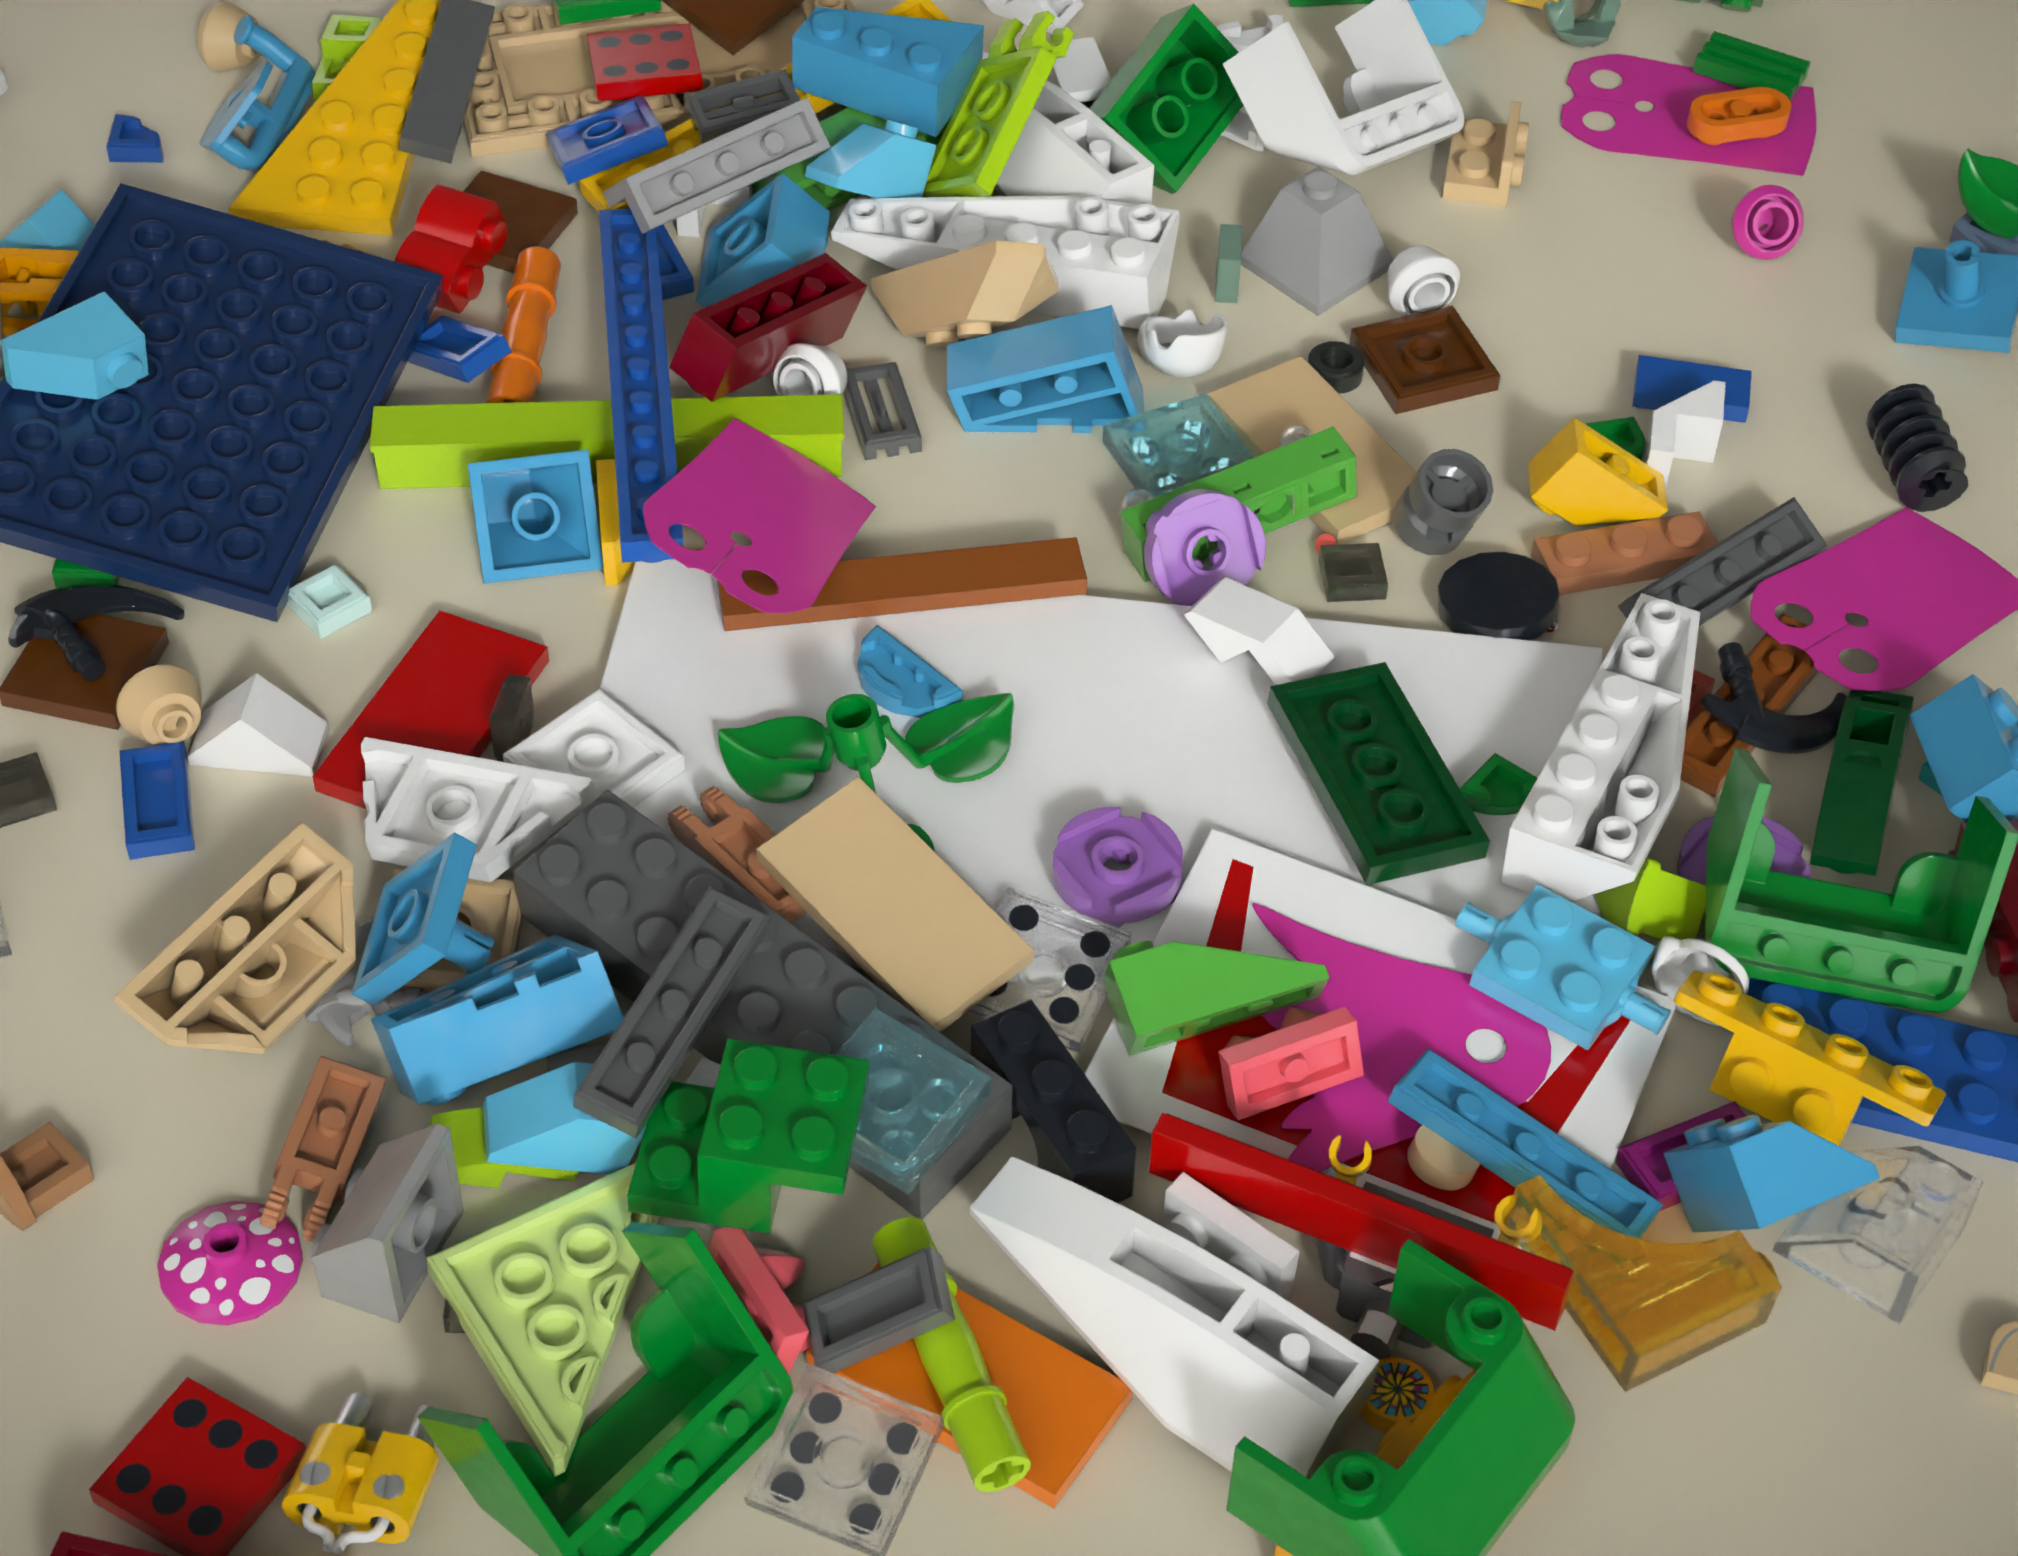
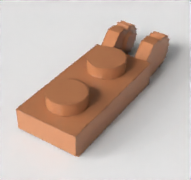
M712 786L702 792L699 798L703 812H705L711 822L715 823L711 828L704 824L695 814H692L690 809H686L682 805L667 814L668 825L679 842H682L683 845L780 916L793 923L807 914L798 902L757 862L756 849L776 834L746 806L741 808L727 794H724L722 790Z
M320 1056L277 1160L273 1178L276 1180L267 1199L260 1225L276 1229L278 1223L285 1216L290 1201L288 1197L292 1186L295 1185L319 1193L315 1204L309 1208L303 1224L305 1232L302 1239L314 1242L318 1231L328 1221L335 1199L341 1201L387 1080L386 1077Z

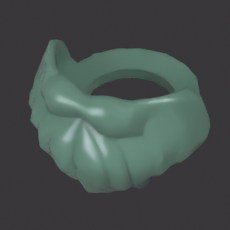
M1549 0L1544 2L1543 9L1551 25L1552 32L1568 44L1582 48L1585 46L1595 47L1608 41L1609 35L1616 24L1615 18L1620 8V0H1595L1587 13L1575 18L1573 12L1574 0Z

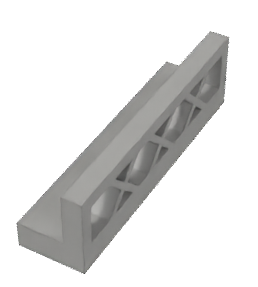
M807 97L633 174L602 193L609 207L626 200L643 234L831 148Z

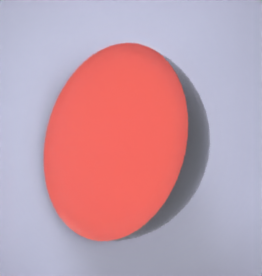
M1329 533L1321 534L1315 542L1316 552L1324 557L1335 553L1337 549L1336 538Z

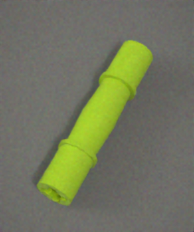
M905 1217L894 1220L883 1226L872 1239V1247L881 1267L928 1246L938 1252L925 1222L917 1217ZM945 1269L955 1320L913 1339L921 1362L944 1406L941 1414L944 1426L952 1432L975 1488L981 1492H995L1008 1488L1020 1481L1030 1470L1031 1462L1007 1410V1398L1004 1391L1000 1387L993 1386L977 1339L955 1299L957 1285L954 1278Z

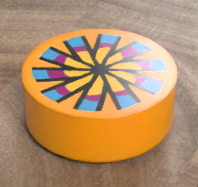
M1396 1357L1381 1359L1378 1363L1371 1397L1360 1412L1371 1426L1387 1433L1400 1420L1408 1418L1413 1422L1429 1408V1402L1434 1395L1433 1382L1421 1366L1410 1360Z

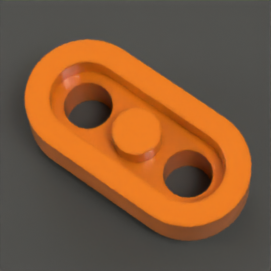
M1754 87L1702 95L1691 103L1687 128L1694 137L1708 145H1719L1752 138H1767L1779 134L1786 129L1792 105L1790 99L1785 94L1767 87Z

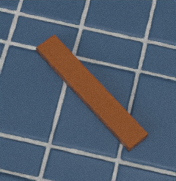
M1077 537L838 561L812 606L803 611L790 613H764L727 593L724 586L718 580L717 585L724 631L1083 595L1087 594V575ZM754 569L742 572L741 576L744 583L753 591L766 596H772L778 592L777 584L767 574Z

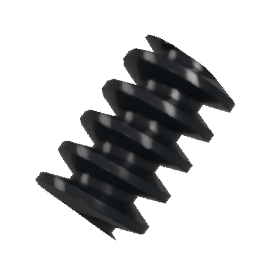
M1916 383L1906 384L1886 392L1874 403L1868 412L1866 426L1870 438L1874 441L1876 450L1882 458L1883 465L1889 473L1890 480L1893 486L1896 487L1900 501L1909 509L1927 512L1946 507L1960 498L1968 488V477L1964 474L1966 468L1965 457L1959 451L1955 437L1951 435L1948 422L1943 419L1942 410L1936 404L1933 392L1925 385Z

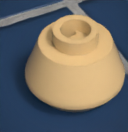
M219 1L209 7L203 14L198 28L197 46L199 55L206 65L215 72L247 67L254 59L261 55L246 44L237 45L234 42L236 26L241 18L250 14L229 1ZM250 15L253 18L254 22L258 24L257 20L252 15Z
M172 664L148 667L130 678L120 691L116 703L118 720L130 735L153 745L185 741L193 735L201 720V688L193 674L183 667Z

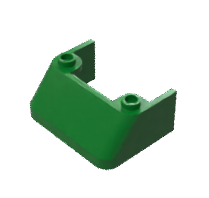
M1735 747L1706 846L1705 941L1724 949L1735 957L1745 968L1749 978L1930 1013L1947 1011L1958 1005L1970 988L2018 842V831L1989 798L1975 796L1957 855L1923 852L1911 857L1899 869L1891 894L1771 871L1770 867L1775 853V841L1772 833L1761 820L1772 784L1750 752L1746 749ZM1713 957L1721 969L1732 974L1725 964Z
M631 1222L622 1230L624 1236L659 1288L639 1307L631 1325V1341L634 1351L648 1372L577 1438L564 1473L554 1476L549 1466L547 1467L538 1452L530 1445L513 1440L502 1441L487 1418L429 1406L417 1416L480 1508L538 1556H650L785 1423L790 1415L794 1400V1390L788 1373L694 1228Z
M1408 1239L1400 1249L1388 1316L1476 1372L1398 1470L1369 1452L1344 1450L1328 1457L1313 1476L1308 1479L1244 1436L1239 1441L1234 1451L1226 1511L1293 1556H1486L1569 1445L1575 1424L1573 1406L1516 1308L1503 1297Z

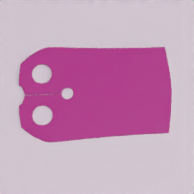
M1610 54L1592 57L1576 62L1572 66L1567 85L1574 91V97L1569 103L1562 105V128L1595 148L1610 152L1706 162L1804 176L1816 136V107L1812 87L1801 86L1791 100L1790 116L1787 127L1783 132L1767 138H1752L1719 145H1708L1694 137L1687 128L1691 103L1702 95L1741 90L1742 88L1693 72V67L1630 55ZM1598 70H1610L1618 73L1622 77L1623 83L1614 89H1603L1594 85L1590 80V76ZM1639 101H1647L1654 105V109L1650 112H1642L1635 108V104ZM1601 111L1611 115L1615 119L1616 124L1610 130L1596 131L1585 126L1582 118L1589 112Z
M734 418L696 458L647 499L643 505V516L651 542L687 568H696L709 574L712 573V576L724 586L727 593L764 613H790L803 611L812 606L844 551L876 506L808 458ZM673 524H682L695 529L704 538L705 547L701 550H691L679 545L670 536L669 527ZM735 531L745 534L750 538L751 545L742 546L737 544L730 536L731 533ZM754 569L767 574L777 584L778 592L775 595L766 596L753 591L744 583L741 576L742 572Z
M1906 507L1853 537L1761 581L1755 588L1750 603L1751 620L1780 644H1789L1803 651L1805 650L1813 660L1814 668L1848 689L1865 691L1897 690L1914 684L1977 636L2018 610V579L1975 546ZM1783 603L1797 604L1806 608L1811 613L1813 622L1804 628L1787 626L1776 618L1774 611L1778 605ZM1849 613H1858L1863 615L1868 623L1863 627L1853 626L1846 621L1845 616ZM1848 648L1861 649L1870 653L1876 659L1878 667L1869 674L1852 672L1841 664L1839 654Z

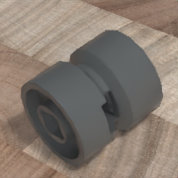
M1442 449L1432 453L1422 463L1412 478L1411 483L1396 502L1393 517L1395 528L1402 540L1412 549L1427 555H1444L1455 550L1491 502L1494 489L1491 475L1485 465L1472 454L1459 449Z

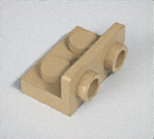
M1511 101L1508 124L1493 123L1485 119H1464L1463 128L1452 135L1442 199L1506 207L1509 186L1520 187L1529 123L1519 121L1522 102Z

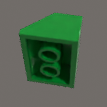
M1193 3L1166 14L1159 19L1093 103L1090 110L1154 164L1153 186L1170 194L1176 193L1243 107V103L1223 66V63L1239 52Z

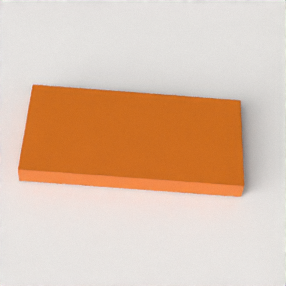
M879 1262L872 1269V1271L881 1268ZM957 1288L955 1299L977 1339L993 1386L1000 1387L1004 1391L1007 1398V1410L1031 1462L1028 1473L1015 1483L1014 1486L1048 1506L1055 1508L1132 1401L1133 1392L1117 1376ZM914 1339L901 1343L829 1376L815 1368L812 1348L808 1349L806 1352L808 1367L961 1455L952 1432L944 1426L941 1418L944 1406L921 1362Z

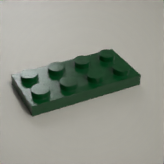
M1386 662L1270 686L1267 704L1366 885L1486 858L1490 842L1488 836Z

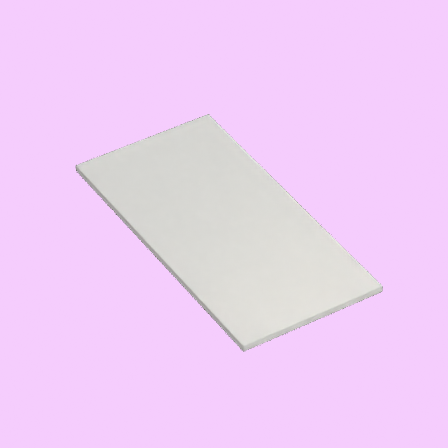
M675 559L663 560L657 563L635 562L600 689L684 754L685 770L633 806L634 809L675 839L677 837H675L668 825L667 814L681 805L682 807L685 806L686 809H690V812L695 814L709 828L715 825L703 812V808L700 805L701 801L699 800L700 794L712 786L722 790L724 794H727L741 808L746 806L777 835L859 776L858 771L842 764L837 759L836 754H834L831 769L823 773L816 772L815 784L806 796L785 803L762 802L746 794L730 776L721 754L718 730L742 728L766 720L788 716L812 718L822 723L825 728L828 727L826 712L836 699L848 694L868 696L861 688L857 662L861 653L863 638L876 625H879L963 690L962 701L1002 693H1011L1013 696L1014 713L1010 750L1004 762L993 773L969 782L951 783L942 781L934 774L931 764L922 769L915 768L887 739L885 753L880 762L871 768L876 794L906 824H914L921 827L933 842L935 853L1034 949L1033 963L1007 981L1008 984L1077 991L1066 984L1065 972L1072 965L1084 964L1093 970L1095 981L1090 988L1080 992L1106 994L1102 980L1108 962L1115 959L1114 954L1123 947L1136 942L1152 941L1153 943L1173 903L1150 918L1138 922L1124 923L1118 929L1107 931L1093 927L1088 922L1087 916L1076 912L1061 899L1052 881L1053 852L1058 845V835L1070 820L1096 808L1121 807L1120 816H1132L1141 820L1142 812H1145L1165 822L1177 835L1183 848L1181 888L1212 828L1366 885L1267 704L1270 686H1274L1275 683L1249 650L1220 663L1184 616L1192 606L1073 595L724 631L717 579L712 576V573L709 574L696 568H687ZM1306 618L1335 656L1317 676L1386 662L1459 788L1494 753L1532 775L1539 777L1602 664V648ZM877 705L879 716L888 715L892 728L904 740L910 727L921 718L895 714ZM1473 811L1490 840L1486 858L1367 886L1456 919L1462 908H1465V904L1471 902L1472 905L1503 920L1506 916L1517 911L1530 894L1529 892L1501 883L1509 830L1518 813L1489 815ZM1113 858L1106 860V868L1114 871L1127 870L1131 865L1130 862L1118 864ZM1595 894L1571 901L1595 915L1601 916V910ZM1019 905L1032 906L1039 914L1038 924L1028 931L1015 929L1009 921V914L1012 909ZM808 913L791 923L847 965L860 967ZM1091 931L1104 933L1110 941L1109 951L1104 956L1098 958L1085 955L1080 948V941L1086 933Z

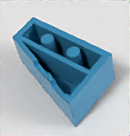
M816 7L792 36V84L797 90L884 120L889 119L917 127L919 132L936 137L953 115L979 60L982 59L984 25Z
M1112 305L947 345V392L964 432H1037V425H1073V433H1091V425L1127 426V434H1145L1143 386Z
M555 934L371 1019V1022L400 1092L419 1105L426 1102L428 1106H435L457 1098L470 1085L494 1076L507 1074L526 1064L614 1032L624 1017L598 951Z

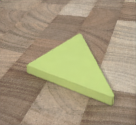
M636 1162L426 1257L428 1274L554 1476L566 1471L642 1265L640 1258L624 1236L622 1230L631 1222L657 1224L659 1216L628 1211L627 1194Z

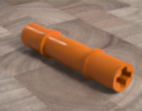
M529 247L523 250L517 258L512 286L506 295L508 312L501 335H504L511 349V353L491 366L490 373L492 378L486 403L534 402L536 389L542 379L540 361L546 344L549 318L556 310V291L561 272L560 259L547 248Z

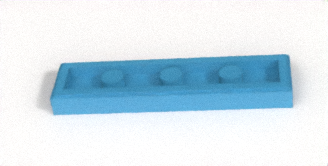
M1428 1048L1394 1086L1387 1101L1622 1260L1627 1258L1663 1206L1662 1203Z

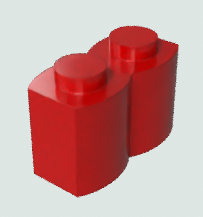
M437 184L424 200L418 213L414 230L402 243L394 261L443 275V292L436 307L460 314L470 300L476 299L481 292L484 282L483 267L490 261L493 254H497L502 250L507 238L506 221L495 201Z

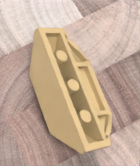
M1000 240L991 241L871 278V290L902 335L907 337H925L926 346L947 347L948 344L960 342V338L973 339L990 335L991 328L1015 322L1059 291L1058 278L1052 263L1047 259V251L1044 244Z
M301 822L115 995L114 1002L166 1045L264 1054L355 965L353 863L306 824Z

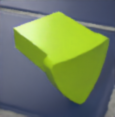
M1650 858L1645 859L1635 881L1595 894L1599 908L1607 921L1637 937L1639 934L1659 941L1664 936H1672L1679 940L1696 939L1706 908L1705 885L1660 869V862Z

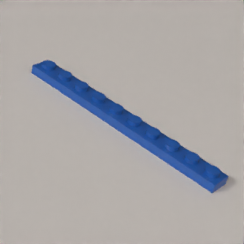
M631 209L599 210L622 563L639 561L657 563L674 558L651 542L645 527L643 505L649 497L678 474L656 228L642 234ZM673 524L669 527V534L675 542L684 547L682 524Z

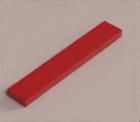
M1162 1112L1152 1131L1149 1173L1174 1182L1184 1172L1233 1206L1397 1269L1400 1249L1410 1239L1509 1301L1516 1308L1521 1318L1556 1331L1564 1312L1574 1272L1569 1267L1168 1113Z

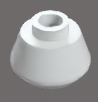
M1414 246L1402 250L1392 261L1388 269V297L1392 308L1397 313L1408 316L1446 307L1453 300L1460 283L1459 268L1454 261L1428 246Z
M796 343L788 346L779 358L773 371V384L777 396L843 394L847 385V370L841 357L831 348L822 345Z

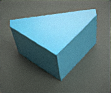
M61 189L0 241V248L80 251L95 224Z

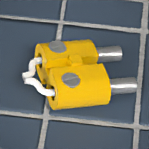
M360 1393L348 1394L335 1423L321 1424L314 1430L282 1500L284 1514L292 1522L306 1528L310 1533L321 1536L323 1538L322 1549L326 1552L333 1551L341 1554L344 1548L351 1543L374 1541L397 1544L404 1542L410 1535L439 1465L437 1451L431 1446L433 1439L417 1417L429 1405H423L417 1409L407 1435L383 1431L379 1441L375 1442L366 1439L365 1428L362 1427L371 1407L370 1400ZM344 1524L356 1526V1531L345 1533L335 1541L334 1534L339 1535Z

